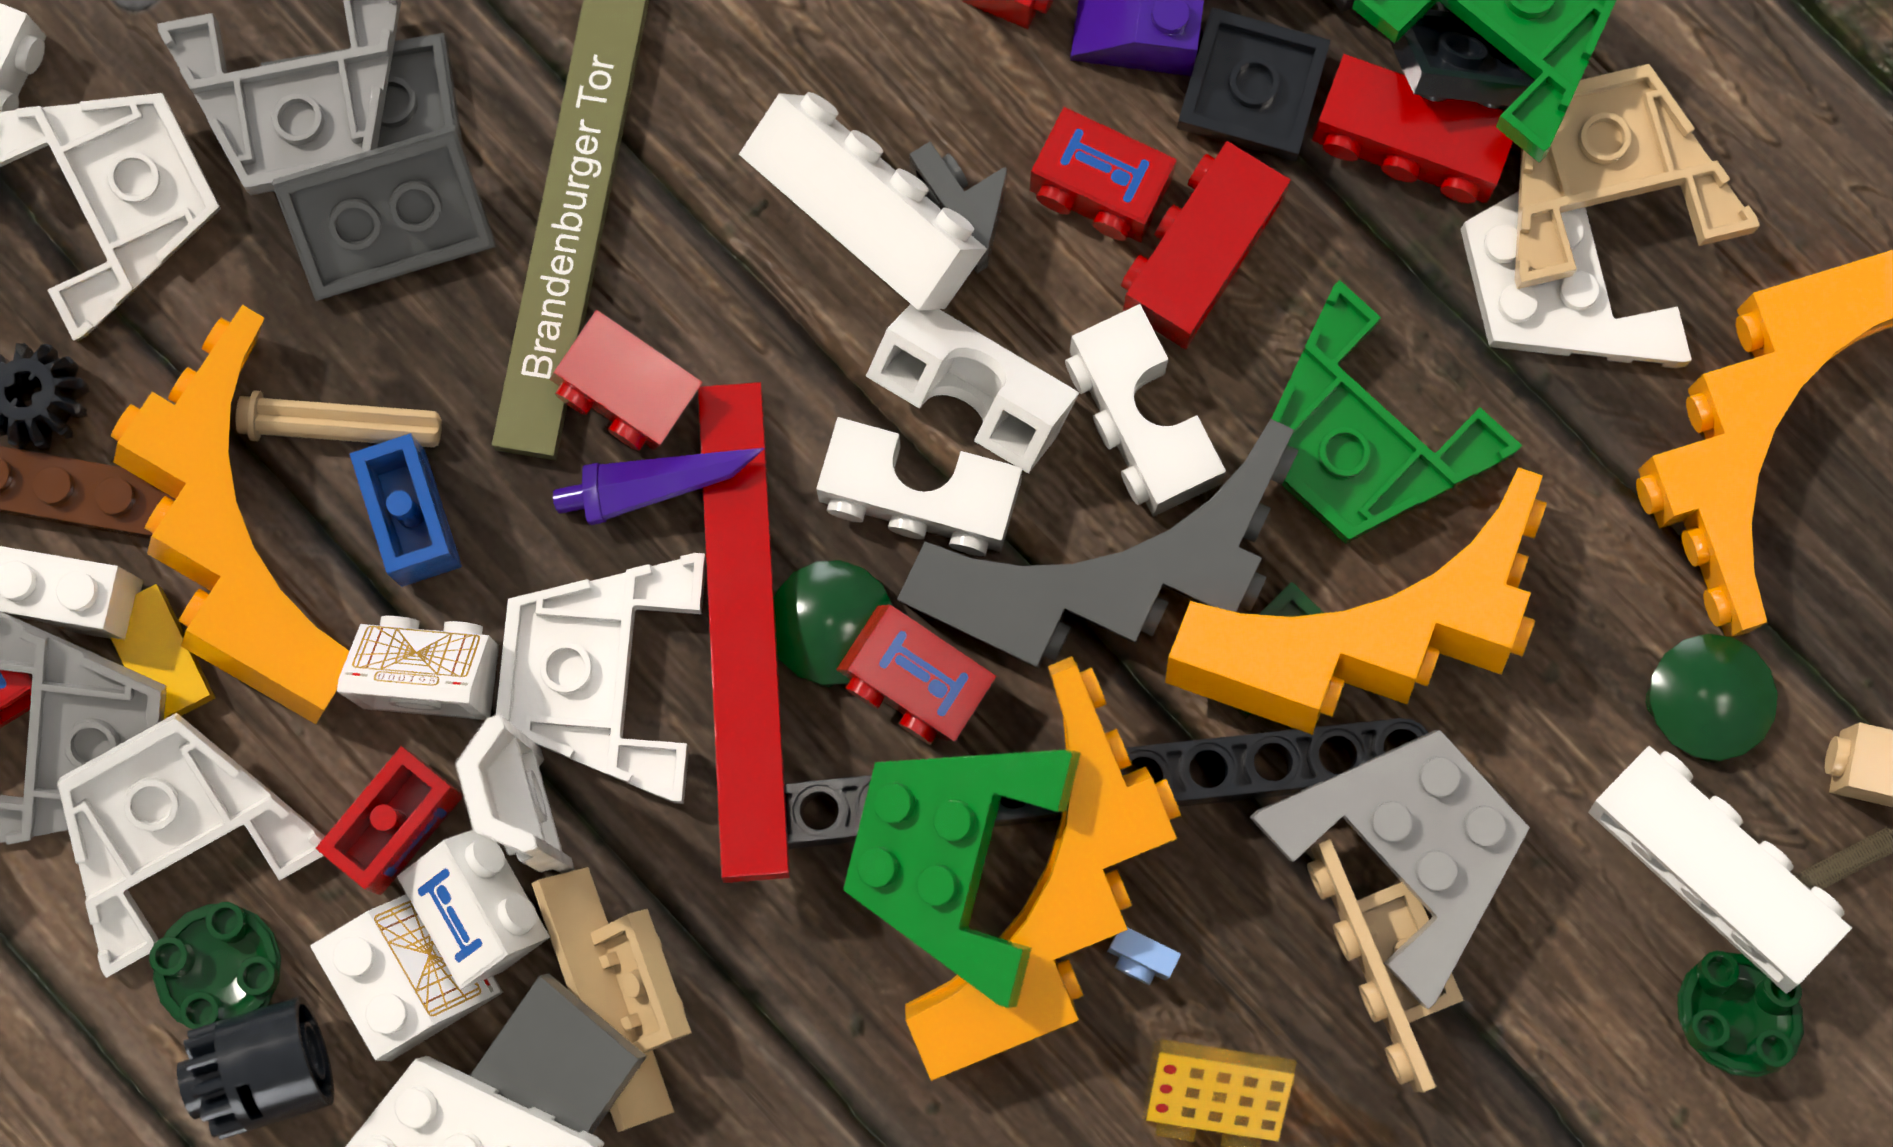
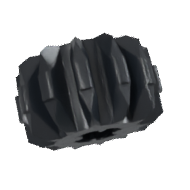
M16 343L13 361H9L0 354V436L7 435L8 443L17 449H24L32 440L33 444L41 450H50L52 432L54 431L65 439L73 438L72 428L66 422L70 416L74 418L88 417L87 409L75 400L90 392L88 384L83 379L75 377L79 370L78 364L69 356L59 358L58 351L54 347L43 343L35 353L25 343ZM40 387L42 391L34 393V388ZM32 400V405H25V402Z

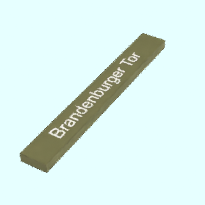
M583 0L492 441V447L497 451L557 460L568 405L555 395L559 386L549 379L584 327L649 0Z

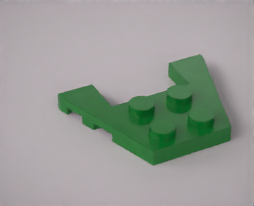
M1354 0L1352 9L1393 43H1396L1437 2H1440L1530 75L1535 81L1500 115L1496 128L1539 163L1546 157L1616 3V0Z
M1339 280L1333 286L1271 419L1294 429L1287 445L1299 450L1282 486L1340 540L1347 544L1512 458L1522 445L1479 407L1437 452L1430 450L1338 366L1378 325L1381 319L1374 310Z
M1054 750L875 762L843 890L997 1005L1005 1008L1016 1007L1032 948L969 928L1001 795L1057 812L1066 811L1081 753L1073 750Z

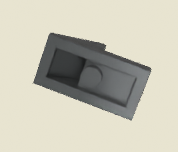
M930 141L909 154L910 173L927 186L929 191L925 196L941 210L944 207L959 213L972 224L974 231L971 235L987 248L974 267L976 273H979L988 267L1007 186V167L1000 169L964 192L963 188L968 186V182L960 166L950 154L941 158Z

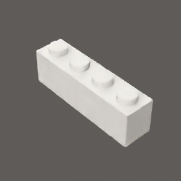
M807 92L805 96L779 93L739 155L917 310L945 309L987 250L985 246L971 235L974 231L972 224L959 213L944 207L941 210L925 196L929 190L920 179L903 169L894 170L880 158L883 149L873 139L859 131L852 130L850 132L835 119L839 113L827 100L812 92Z
M1648 746L1596 799L1588 813L1781 990L1788 993L1798 986L1852 929L1841 919L1845 914L1843 908L1824 890L1818 887H1813L1809 890L1791 874L1790 871L1794 868L1793 864L1777 847L1767 841H1763L1759 845L1741 829L1742 818L1727 802L1717 796H1713L1709 800L1691 784L1690 781L1693 779L1692 773L1677 757L1666 751L1659 755L1653 748Z

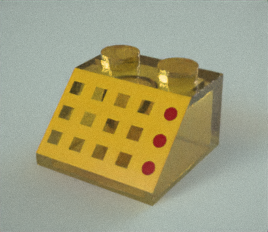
M1165 1039L1154 1041L1142 1120L1157 1122L1155 1136L1195 1142L1196 1129L1221 1132V1146L1261 1147L1262 1139L1279 1141L1295 1074L1296 1060Z

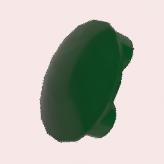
M842 560L816 561L793 572L778 588L774 597L777 655L780 661L798 677L811 681L814 685L832 687L836 684H848L850 679L836 669L877 606L892 605L883 585L866 569Z
M1704 634L1684 639L1663 655L1652 674L1651 686L1646 693L1645 704L1648 712L1654 717L1656 725L1672 745L1692 757L1716 763L1742 756L1764 740L1776 717L1778 693L1770 668L1754 649L1733 637Z
M231 902L208 904L185 913L166 931L163 938L154 943L150 951L149 962L154 970L153 981L160 1003L177 1022L190 1029H195L268 1006L280 982L282 956L273 931L257 914Z
M1716 950L1709 952L1685 974L1677 994L1678 1020L1688 1043L1707 1063L1730 1075L1751 1078L1761 1077L1778 1072L1797 1054L1804 1035L1803 1009L1799 1003L1802 997V988L1799 984L1788 993H1785L1743 954Z

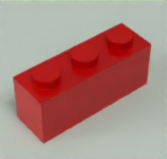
M1343 54L1312 138L1313 142L1323 145V150L1335 158L1345 161H1356L1360 158L1382 166L1381 170L1391 178L1403 182H1415L1419 179L1441 187L1440 191L1446 197L1468 204L1474 203L1476 200L1485 204L1488 202L1498 184L1513 142L1496 128L1500 115L1504 112L1503 110L1488 108L1472 101L1447 99L1437 102L1425 99L1420 95L1413 94L1405 75L1347 54Z
M1226 141L1216 158L1206 153L1188 181L1187 186L1194 189L1184 207L1180 208L1172 204L1159 223L1154 236L1160 239L1161 242L1149 259L1140 254L1126 273L1120 285L1128 291L1125 296L1123 311L1140 304L1153 330L1186 350L1284 201L1291 180Z

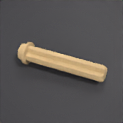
M253 391L251 396H240L236 408L237 433L248 434L250 441H259L261 435L383 443L411 433L422 447L438 446L441 438L442 421L439 414L435 411L268 399L263 397L261 391Z

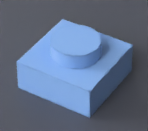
M1128 927V930L1114 936L1107 952L1119 957L1115 966L1117 970L1148 985L1151 984L1154 976L1163 980L1170 978L1181 955L1180 953Z

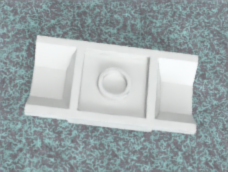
M502 715L487 718L456 763L474 831L503 844L509 856L516 854L519 861L539 872L553 869L563 874L575 870L572 858L562 852L539 769V766L544 761L541 747Z

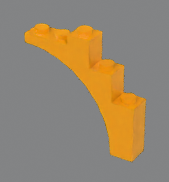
M1893 250L1752 293L1737 309L1739 316L1736 318V331L1742 347L1747 352L1752 351L1754 358L1702 374L1688 388L1690 396L1686 399V408L1690 422L1696 432L1704 433L1706 439L1654 455L1638 469L1640 478L1636 480V489L1647 514L1654 513L1659 528L1684 522L1686 530L1682 531L1684 551L1689 562L1694 567L1700 566L1708 588L1703 593L1707 614L1714 626L1722 627L1725 636L1733 638L1741 636L1767 623L1754 572L1752 518L1758 476L1774 431L1801 387L1827 361L1853 343L1893 327Z
M242 304L231 322L222 317L216 322L202 346V350L209 355L197 372L189 367L183 371L172 388L168 400L151 392L140 409L132 404L127 407L111 433V437L118 441L113 463L176 499L174 501L164 496L148 519L144 529L153 534L147 554L211 591L209 594L199 588L183 611L179 622L188 628L185 631L181 647L312 723L317 724L337 691L338 679L349 650L318 629L279 588L255 550L236 502L228 454L231 402L238 377L259 338L265 319Z
M1518 467L1499 508L1474 540L1437 572L1391 597L1345 611L1296 617L1241 614L1190 601L1168 657L1165 683L1313 735L1320 713L1333 717L1344 683L1408 705L1415 683L1428 687L1439 653L1502 675L1510 653L1523 656L1535 622L1534 619L1523 616L1531 593L1518 589L1529 556L1517 553L1522 535L1535 539L1547 502L1535 499L1543 475Z
M1073 657L1048 666L1063 715L1066 750L1081 753L1067 810L1062 812V818L1048 863L1022 911L999 937L1032 948L1018 1004L1016 1007L1011 1008L999 1006L958 975L941 986L906 1003V1023L931 1081L1078 1021L1073 1000L1084 996L1070 960L1067 959L1057 963L1056 959L1128 930L1121 910L1132 906L1118 870L1116 869L1105 874L1103 869L1177 839L1170 820L1181 816V813L1167 780L1164 779L1154 783L1146 767L1122 776L1120 770L1132 764L1117 728L1104 733L1095 709L1107 705L1092 668L1079 672Z

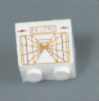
M381 616L380 626L360 624L338 679V693L363 709L481 720L491 717L499 645L489 635H482L483 626L467 622L448 621L444 622L443 631L419 629V620L400 616Z
M407 894L363 913L310 945L375 1060L379 1061L394 1060L503 993L494 976L461 990L459 989Z

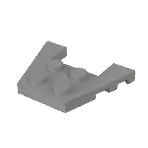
M343 0L351 43L350 49L227 73L219 22L213 13L157 24L161 38L170 50L183 78L196 97L241 183L250 195L274 191L273 179L377 148L402 0Z
M0 611V670L31 673L33 676L24 797L0 795V843L6 842L9 845L29 841L35 836L68 830L57 784L60 777L163 721L167 686Z
M1440 730L1432 731L1361 763L1353 769L1301 790V792L1282 801L1261 808L1250 816L1263 833L1292 862L1303 854L1341 817L1345 819L1432 915V918L1383 963L1415 999L1427 1009L1436 1003L1530 828Z

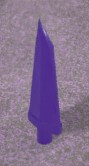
M765 448L600 464L598 462L584 465L582 484L559 488L553 491L554 506L559 514L585 509L586 520L589 525L604 523L607 519L731 479Z

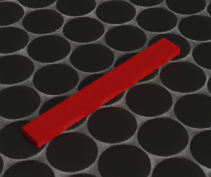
M761 382L701 386L698 388L701 454L765 448L733 478L703 488L722 880L724 883L785 879L790 878L763 390Z

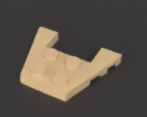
M1650 64L1580 80L1546 157L1539 163L1521 148L1515 284L1517 289L1571 277L1577 270L1561 216L1563 212L1679 185L1682 188L1699 246L1753 234L1759 228L1757 216L1749 205L1744 208L1728 185L1729 176L1717 160L1711 161L1692 134L1695 130L1694 126Z

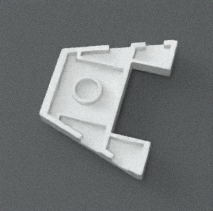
M162 93L82 101L78 104L16 108L13 111L0 112V167L49 145L107 258L106 263L47 289L73 341L77 342L88 336L221 209Z
M1519 191L1465 221L1461 227V234L1489 347L1569 356L1571 353L1607 357L1608 361L1631 363L1633 360L1662 363V367L1669 368L1686 367L1692 361L1678 307L1619 319L1613 318L1585 207L1561 213L1577 268L1575 273L1571 277L1517 289L1515 284Z
M692 553L680 556L681 559L654 566L649 564L627 569L626 573L593 581L586 579L509 598L496 716L502 715L538 746L670 802L684 804L689 754L688 744L623 739L635 611L639 609L702 614L706 555L704 553Z
M178 713L60 777L57 783L75 861L79 865L89 921L93 925L100 968L106 978L150 954L154 943L159 940L127 890L128 888L241 825L246 826L279 881L323 856L315 849L325 837L320 831Z
M424 1056L413 1061L346 1147H603L604 1143L598 1137L586 1131L578 1133L555 1122V1116L536 1107L528 1109L499 1095L498 1089L429 1056Z

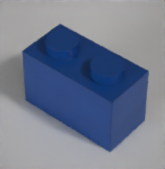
M410 433L350 453L386 573L401 587L461 568L460 558L426 451L415 437Z

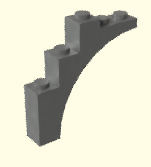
M1270 419L1245 462L1208 502L1168 531L1123 552L1074 564L1018 566L972 559L924 542L897 600L1037 668L1040 667L1044 657L1056 661L1071 630V626L1061 622L1066 611L1132 643H1136L1141 632L1153 637L1169 603L1158 597L1162 587L1196 603L1236 612L1238 607H1241L1250 612L1267 577L1256 572L1262 558L1238 546L1242 538L1255 543L1271 508L1260 503V500L1270 479L1281 485L1283 484L1299 451L1287 445L1294 429Z

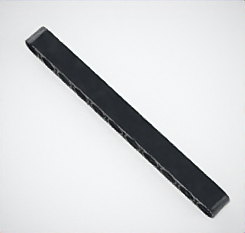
M1397 718L1315 727L1313 735L1294 729L1127 747L1125 749L1131 764L1147 763L1158 772L1160 781L1166 779L1177 806L1184 807L1295 795L1301 792V790L1339 775L1327 771L1321 765L1319 749L1322 744L1335 742L1344 746L1351 758L1350 770L1361 763L1384 754L1383 748L1386 737L1392 735L1402 736L1410 742L1429 732L1422 724L1412 719ZM1264 749H1273L1279 752L1285 758L1287 764L1285 778L1278 781H1268L1262 778L1254 766L1255 754ZM1200 756H1210L1216 759L1224 772L1222 783L1213 788H1203L1197 785L1189 772L1190 762ZM1128 767L1120 770L1122 776L1125 775V770ZM872 775L785 784L788 849L855 842ZM818 797H828L835 801L839 808L835 823L824 830H814L806 826L803 820V810L807 803ZM999 803L994 827L1061 820L1062 812L1029 803L1019 809H1009Z

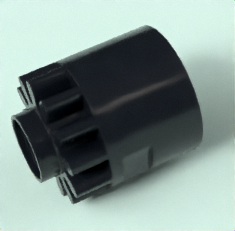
M302 996L187 1031L188 1039L184 1040L183 1043L190 1059L178 1062L177 1064L178 1087L184 1106L191 1118L194 1120L201 1118L202 1122L208 1121L209 1130L213 1138L218 1136L220 1140L330 1106L334 1102L333 1074L324 1038L311 1007Z

